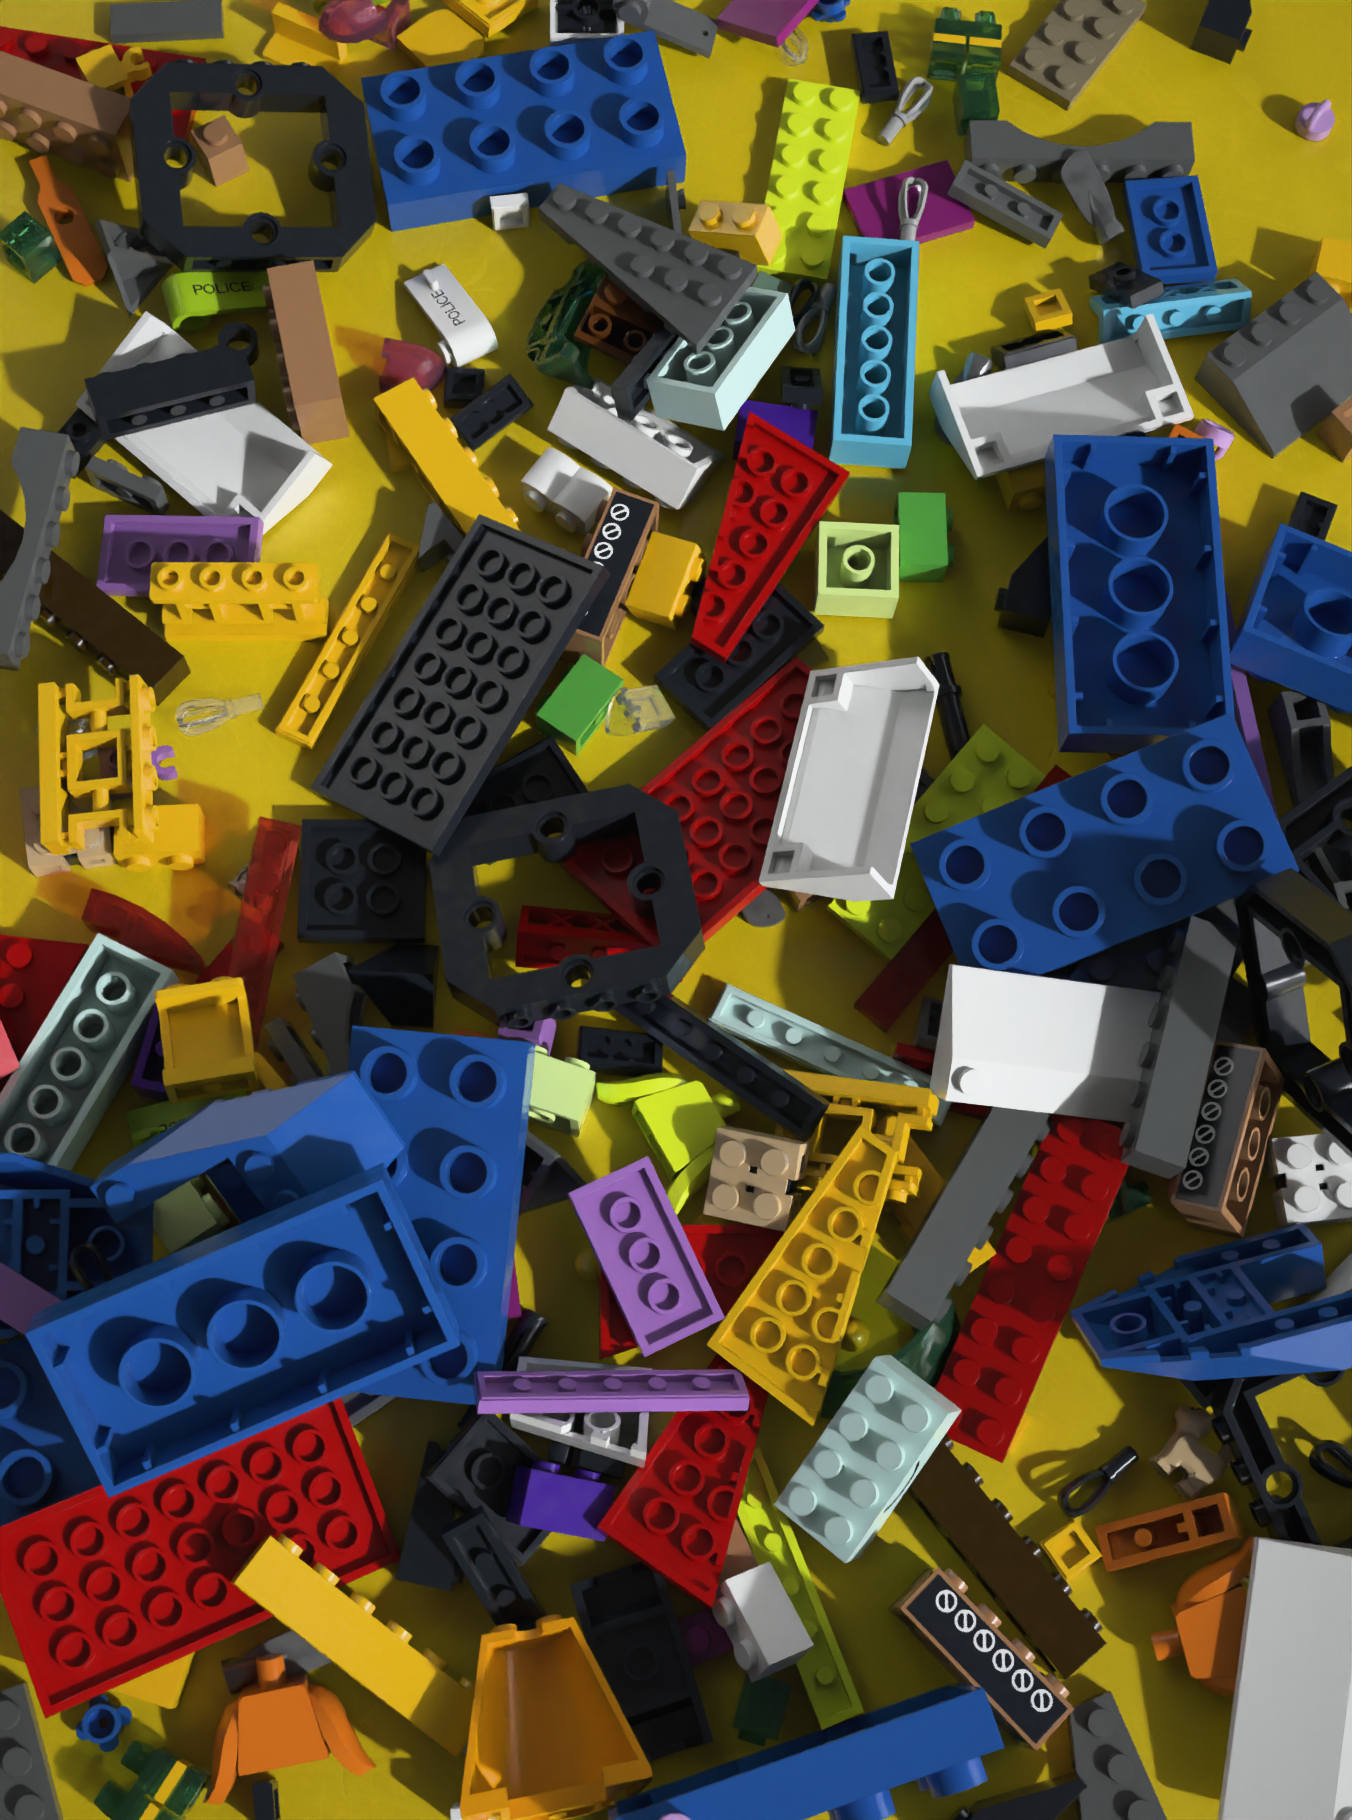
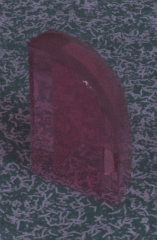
M330 0L319 19L318 31L328 39L340 43H359L389 28L385 12H379L371 0Z
M385 337L381 357L386 358L383 374L379 376L381 392H386L412 377L415 378L422 389L428 388L430 391L443 382L446 376L447 365L435 352L414 343Z

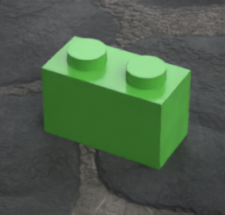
M898 492L893 509L894 525H899V581L943 582L947 567L952 568L954 564V545L947 544V532L952 530L953 512L952 508H946L945 493Z
M585 654L580 657L576 664L570 662L564 668L558 680L559 686L552 695L547 692L535 708L537 730L547 737L552 735L557 744L575 756L578 755L623 696V679Z

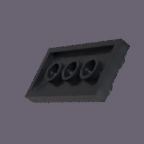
M778 583L725 664L690 643L654 675V682L708 732L812 643L823 632L824 624Z

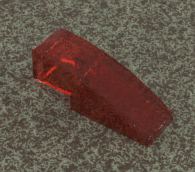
M94 888L91 889L81 918L91 932L119 938L118 943L165 967L201 975L207 968V965L197 951L165 921L143 907L119 896Z

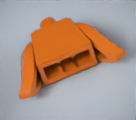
M1252 1535L1236 1549L1208 1563L1188 1577L1177 1592V1602L1170 1606L1176 1628L1150 1634L1157 1661L1183 1656L1191 1678L1198 1679L1202 1687L1214 1694L1234 1698L1247 1600L1244 1586L1240 1581L1251 1570L1254 1547Z
M283 1653L268 1654L255 1660L259 1683L243 1688L239 1698L229 1703L219 1718L213 1746L210 1784L202 1803L221 1805L230 1794L238 1774L239 1776L326 1759L329 1758L330 1751L345 1768L358 1776L369 1772L376 1767V1764L362 1747L352 1723L336 1695L323 1684L312 1683L308 1674L287 1677Z

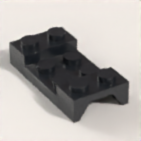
M637 1562L570 1584L586 1642L648 1762L687 1748L713 1742V1736L665 1579L642 1562Z

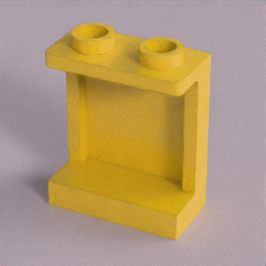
M222 976L214 978L207 983L194 985L173 984L166 989L154 992L159 1012L165 1069L162 1070L163 1083L170 1104L259 1090L248 999L242 978Z

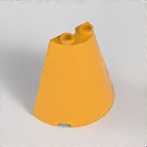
M548 1615L536 1621V1628L528 1631H518L516 1624H503L492 1628L489 1634L481 1635L460 1800L462 1820H570L614 1806L615 1794L625 1790L626 1797H633L650 1784L653 1778L651 1766L574 1617L563 1619L561 1615Z

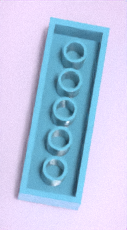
M843 235L838 261L829 460L835 464L906 469L912 447L919 241Z

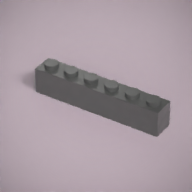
M1192 915L1179 928L1174 927L1171 931L1166 945V950L1171 952L1169 963L1162 968L1157 982V988L1162 990L1159 1003H1155L1148 1019V1027L1153 1028L1150 1041L1144 1044L1138 1060V1065L1143 1067L1140 1081H1136L1129 1097V1106L1133 1107L1131 1119L1124 1124L1119 1138V1145L1124 1147L1120 1162L1167 1179H1171L1186 1168L1240 932Z
M989 1106L875 1302L920 1331L932 1321L936 1324L940 1323L952 1303L951 1300L946 1298L953 1284L960 1287L973 1264L967 1261L974 1247L980 1251L994 1229L988 1225L994 1212L1001 1214L1014 1194L1013 1191L1008 1189L1015 1176L1021 1179L1031 1165L1034 1157L1028 1152L1035 1141L1041 1144L1051 1130L1053 1123L1048 1119L1051 1113Z

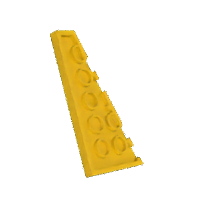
M861 1125L706 1344L813 1427L817 1426L899 1154V1152Z

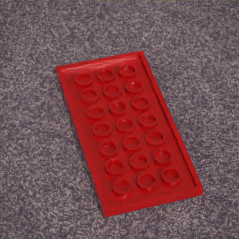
M797 657L793 658L640 789L678 811L704 943L767 888L759 883V878L810 671H813ZM639 833L577 845L574 856L568 861L560 863L561 868L647 947L660 945L656 919L648 920L635 913L627 887V878L630 872L636 866L645 863ZM649 888L643 894H653L659 889Z
M341 1397L110 1498L101 1484L0 1526V1593L45 1719L274 1617L231 1583V1580L266 1535L277 1540L283 1534L303 1550L298 1557L312 1569L319 1562L340 1579L335 1585L336 1588L400 1560L399 1549Z

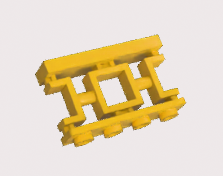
M154 562L151 565L149 598L153 604H163L162 622L165 624L164 635L167 641H326L328 638L329 601L328 598H320L321 580L319 577V567L315 562Z
M139 674L129 675L128 681L124 678L115 679L116 698L84 702L81 699V691L74 683L65 684L64 688H59L55 682L38 684L41 844L54 856L71 854V848L85 850L86 829L119 826V838L126 845H133L135 841H142L145 845L154 844V831L159 830L160 820L156 805H153L152 791L158 789V775L155 766L152 765L151 751H156L157 737L154 727L150 726V712L155 711L156 700L153 688L148 687ZM68 714L73 720L90 719L91 732L68 735ZM130 714L131 736L126 729L108 730V716ZM117 747L118 777L83 781V750ZM133 793V814L127 808L110 810V795ZM70 794L75 799L92 797L93 812L70 814Z
M782 1069L831 1102L811 1139L805 1140L811 1143L807 1164L820 1168L807 1167L805 1178L798 1180V1188L814 1192L838 1157L836 1155L820 1153L827 1117L862 1122V1127L899 1152L892 1178L904 1179V1181L890 1180L884 1202L907 1205L908 1199L920 1201L922 1192L919 1186L920 1182L923 1181L924 1173L919 1167L905 1166L904 1161L910 1128L932 1131L933 1122L931 1120L932 1116H937L939 1099L931 1089ZM871 1108L898 1112L894 1136L875 1133L879 1115ZM776 1123L774 1135L801 1140Z

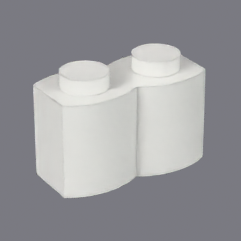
M551 447L546 449L521 480L523 499L527 505L537 512L544 510L555 515L556 522L564 530L571 533L577 531L583 535H586L596 523L595 517L602 499L608 501L613 491L612 487L601 477L580 467L571 458Z

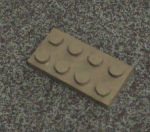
M1060 0L1010 63L1007 75L1068 111L1142 17L1147 3L1142 0Z

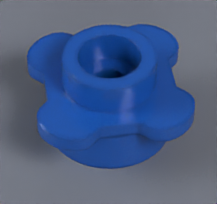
M819 0L815 5V9L811 11V18L815 21H841L846 17L845 8L850 4V0Z
M100 1694L90 1699V1709L85 1713L82 1721L78 1722L76 1734L81 1740L88 1739L93 1743L99 1744L102 1751L110 1752L118 1747V1736L123 1727L131 1722L132 1713L128 1707H117L109 1702L106 1695ZM103 1718L108 1720V1725L105 1728L100 1726V1721Z

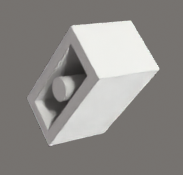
M770 1562L725 1580L717 1589L712 1607L713 1615L718 1624L724 1627L734 1646L735 1658L740 1667L746 1670L752 1683L797 1663L814 1646Z

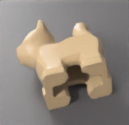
M1182 1405L1174 1414L1177 1423L1176 1431L1168 1438L1164 1448L1158 1454L1152 1455L1147 1460V1463L1162 1476L1164 1474L1169 1476L1175 1468H1179L1183 1474V1479L1174 1486V1490L1188 1502L1195 1500L1201 1494L1204 1487L1216 1482L1230 1466L1229 1462L1234 1457L1228 1444L1222 1445L1219 1453L1216 1454L1200 1442V1439L1206 1436L1212 1429L1211 1420L1216 1418L1214 1413L1204 1410L1201 1406L1189 1407Z

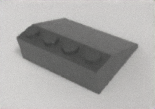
M1316 272L1207 353L1196 374L1195 380L1273 459L1329 416L1331 411L1352 398V313L1344 299Z

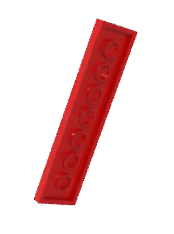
M1053 1114L1050 1121L1053 1123V1126L1046 1138L1041 1142L995 1249L997 1254L992 1257L935 1389L962 1410L947 1431L948 1437L1001 1463L1005 1461L1129 1165L1120 1162L1124 1148L1119 1145L1122 1129L1099 1119Z

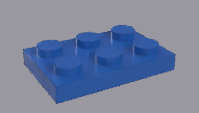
M1198 175L1125 181L1122 187V194L1137 269L1162 280L1163 284L1214 280L1218 270Z

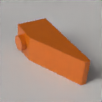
M1224 1492L1095 1526L1106 1572L1207 1555L1238 1547L1247 1540L1237 1501Z

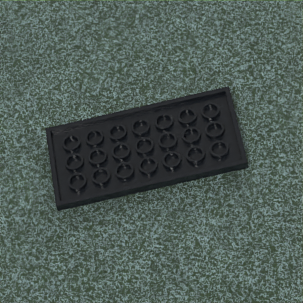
M479 514L310 788L320 796L439 857L610 573L600 564Z

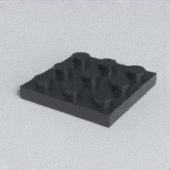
M302 819L297 928L299 943H425L427 851L366 819Z

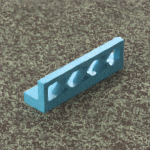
M1236 278L1163 287L1164 293L1161 296L1134 309L1105 295L1090 296V308L1099 316V344L1132 336L1138 330L1144 317L1149 314L1154 315L1163 339L1239 330L1250 322L1252 291Z

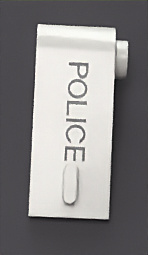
M445 264L431 270L426 269L423 271V274L404 282L405 289L438 331L440 341L436 343V347L446 365L451 363L454 367H461L498 349V342L489 321Z

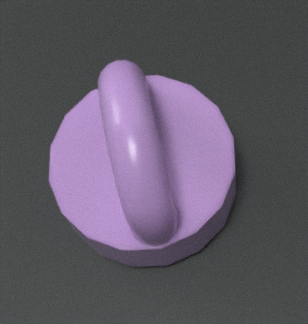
M1325 99L1321 103L1312 102L1301 108L1295 120V127L1303 138L1319 141L1329 135L1335 123V116L1330 109L1331 101Z
M1205 418L1200 420L1194 433L1204 438L1213 439L1214 445L1218 446L1214 451L1215 460L1223 457L1235 437L1234 433L1227 428Z

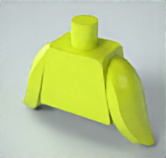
M655 1073L616 1082H595L599 1100L615 1106L633 1107L632 1115L670 1182L673 1181L666 1194L677 1216L687 1201L709 1182L717 1128L727 1126L723 1119L741 1110L735 1093L727 1088L710 1097L700 1080L690 1082L685 1076L674 1073Z

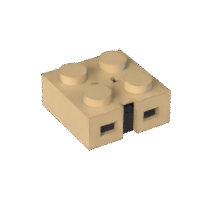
M101 776L86 778L83 781L101 779ZM40 786L20 789L28 867L36 877L70 872V866L82 864L85 869L119 864L113 855L114 827L86 829L85 850L71 848V854L54 856L41 844ZM70 794V814L93 812L92 797L75 799ZM110 798V810H113L112 800Z
M732 1126L718 1127L703 1214L785 1232L800 1210L802 1193L796 1192L798 1180L805 1178L811 1143Z

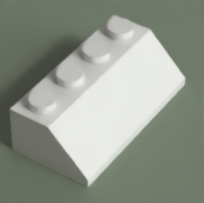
M598 377L565 389L547 430L557 435L558 441L564 446L571 449H579L588 454L591 462L598 467L612 469L622 475V480L627 485L636 489H644L655 496V501L665 508L678 510L692 503L725 457L718 450L667 419L656 417L655 412L646 406L639 411L632 421L618 418L615 402L612 398L611 385Z

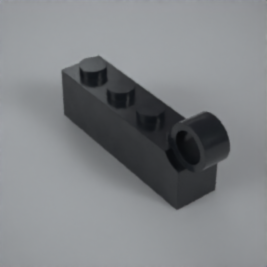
M232 322L220 330L218 334L219 345L211 349L191 354L182 353L170 359L153 363H141L132 368L112 373L103 372L95 377L84 379L89 402L102 441L257 403L255 381L250 366L259 357L258 335L255 329L243 322ZM235 341H244L249 344L248 347L241 350L228 347L229 344Z

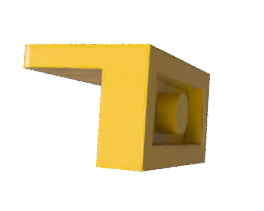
M277 2L271 12L275 33L262 52L263 59L274 65H291L296 62H304L310 66H322L334 77L348 55L344 30L281 2Z

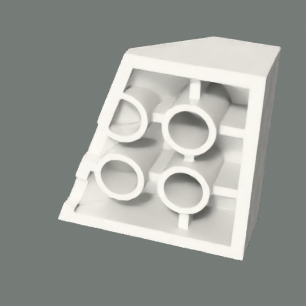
M519 1356L517 1371L652 1370V1368L523 1356ZM649 1412L510 1414L512 1428L644 1468Z

